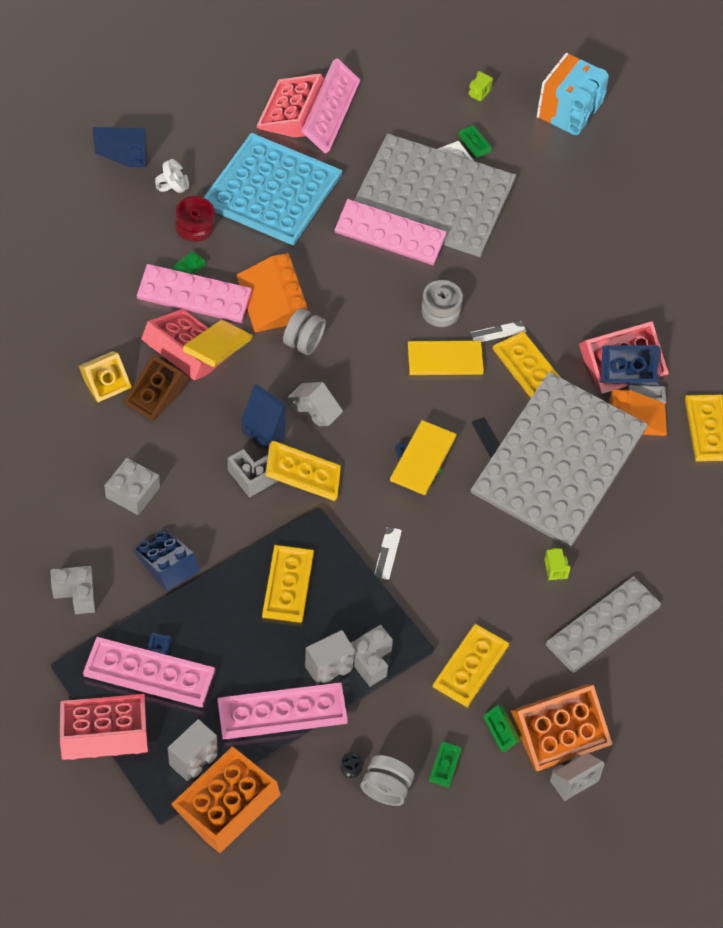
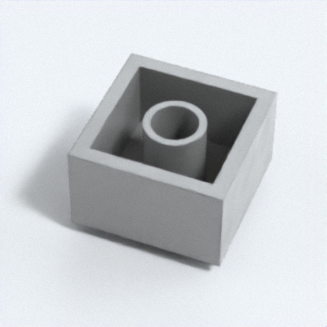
M126 458L104 485L106 498L139 515L159 490V475Z
M342 630L306 647L305 667L316 685L327 684L334 677L340 674L345 675L353 668L354 648Z
M198 719L168 747L169 765L187 782L192 777H197L202 771V767L207 763L213 762L217 757V735Z

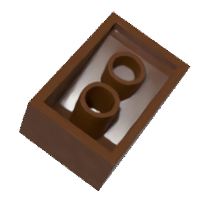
M152 355L123 403L154 421L181 393L190 378Z

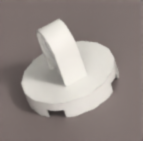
M170 159L163 163L164 173L155 179L157 190L163 192L173 188L176 192L183 193L189 188L187 175L183 176L180 171L183 168L176 160Z

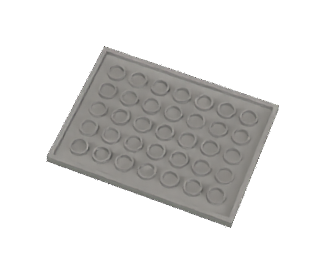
M387 133L354 201L445 231L446 237L442 245L481 257L514 184L516 174Z
M548 372L471 488V493L571 548L646 431L648 424Z

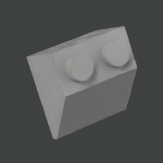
M589 753L582 756L577 755L567 765L557 766L552 771L550 782L562 799L566 801L597 783L605 764L602 760Z

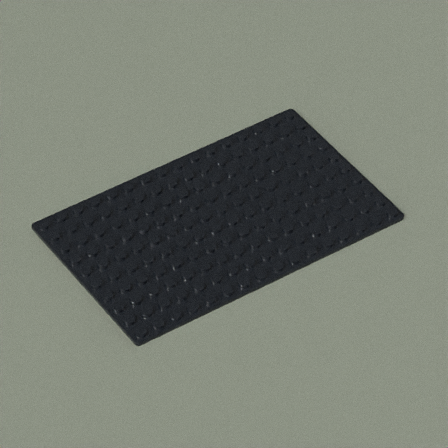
M316 508L97 636L147 650L151 633L171 636L172 642L168 656L215 668L203 708L85 677L83 672L97 637L54 661L51 664V669L73 700L144 694L148 752L111 756L157 823L162 825L179 815L171 803L232 746L255 765H258L315 729L309 728L222 739L217 698L317 686L305 667L306 647L341 630L351 643L382 625L393 640L391 652L382 657L388 665L387 677L370 687L353 666L349 673L345 675L340 674L327 683L342 684L345 708H348L432 655L434 647L321 508ZM275 545L314 550L302 623L262 618ZM199 719L217 735L218 753L213 762L207 763L202 767V771L197 777H192L187 782L169 765L168 747Z

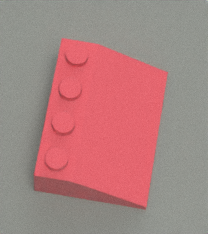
M321 74L279 79L257 124V128L290 137H305L306 135L301 131L324 82L323 76Z
M181 309L147 322L141 339L149 347L160 353L162 357L173 363L176 368L187 374L189 378L195 381L207 376L217 367H212L183 351L185 344L208 329V327L186 310Z
M653 321L589 339L579 344L584 362L601 394L612 391V389L616 390L628 386L625 384L601 383L602 346L658 345L660 347ZM661 350L660 376H664L669 373Z
M144 694L61 701L60 746L62 760L148 752Z

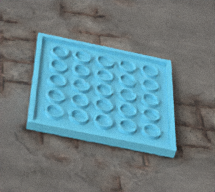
M251 133L204 198L213 204L215 213L294 246L342 176V170Z

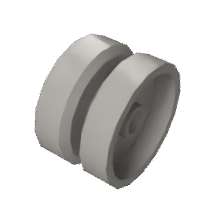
M437 280L428 284L423 292L421 309L423 318L428 323L438 327L450 326L457 322L460 317L463 297L461 289L455 283L447 280Z
M299 308L287 324L283 343L291 348L297 347L299 352L310 355L316 349L323 336L326 320L318 315L312 316L310 311Z
M383 755L374 756L369 763L368 773L364 775L361 782V789L365 794L378 802L400 806L404 804L408 793L407 789L411 787L415 774L410 767L397 759Z

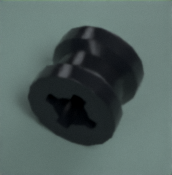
M348 752L342 757L341 772L347 778L357 777L362 770V758L357 753Z

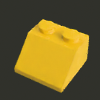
M111 351L79 365L83 379L97 402L132 388L119 354Z

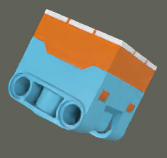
M565 53L542 82L537 117L572 135H579L586 126L589 115L596 113L604 102L609 78L608 73L601 68Z

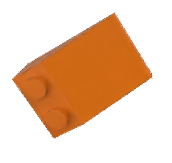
M612 389L609 404L647 423L648 427L643 435H667L665 403L631 390Z

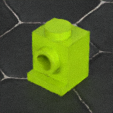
M478 71L477 78L473 79L470 83L469 95L481 102L491 91L493 78Z
M552 548L546 550L544 561L548 580L568 579L570 565H568L567 556L563 555L562 549Z

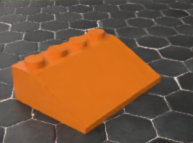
M289 253L271 256L236 275L240 286L252 289L247 311L254 333L287 326L291 317L299 308L308 310Z
M583 685L511 710L517 732L535 771L571 760L577 755L582 756L613 745L594 685Z
M232 746L171 804L205 842L221 853L280 796L277 781Z

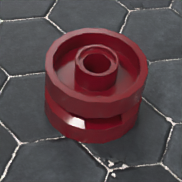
M189 196L180 200L176 206L175 229L181 238L198 242L210 237L214 228L215 209L213 204L208 199L200 196Z

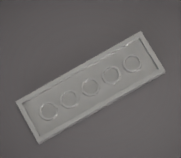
M633 576L546 642V646L572 673H575L660 608L661 603Z

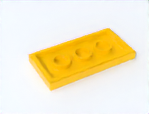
M221 319L185 344L183 351L215 367L250 342L252 335Z
M524 331L493 345L494 352L530 398H532L548 372L560 377Z
M408 341L409 375L483 374L481 341Z
M686 395L685 404L695 461H723V396Z
M421 420L390 481L426 495L456 439V434Z
M276 441L270 443L265 476L333 501L337 499L341 465Z
M274 546L262 618L303 622L314 550Z
M474 624L433 683V688L468 708L508 649L510 643Z

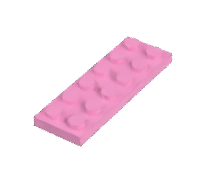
M338 58L333 60L301 131L324 153L330 151L360 82V79Z
M349 199L346 201L335 228V233L433 266L446 237L445 231Z
M147 264L137 293V299L242 323L252 289Z
M97 637L83 675L203 708L215 668Z
M341 683L217 698L222 739L347 724L348 721Z

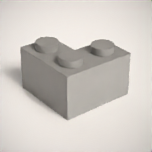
M323 382L302 383L287 397L294 410L297 412H309L312 416V421L318 426H329L343 412Z
M243 449L227 458L229 473L249 498L278 482V480L265 476L268 455L254 463Z
M91 566L50 570L54 599L73 597L75 614L95 612Z
M382 625L351 642L354 648L353 666L370 687L387 677L388 665L382 657L391 652L393 640Z

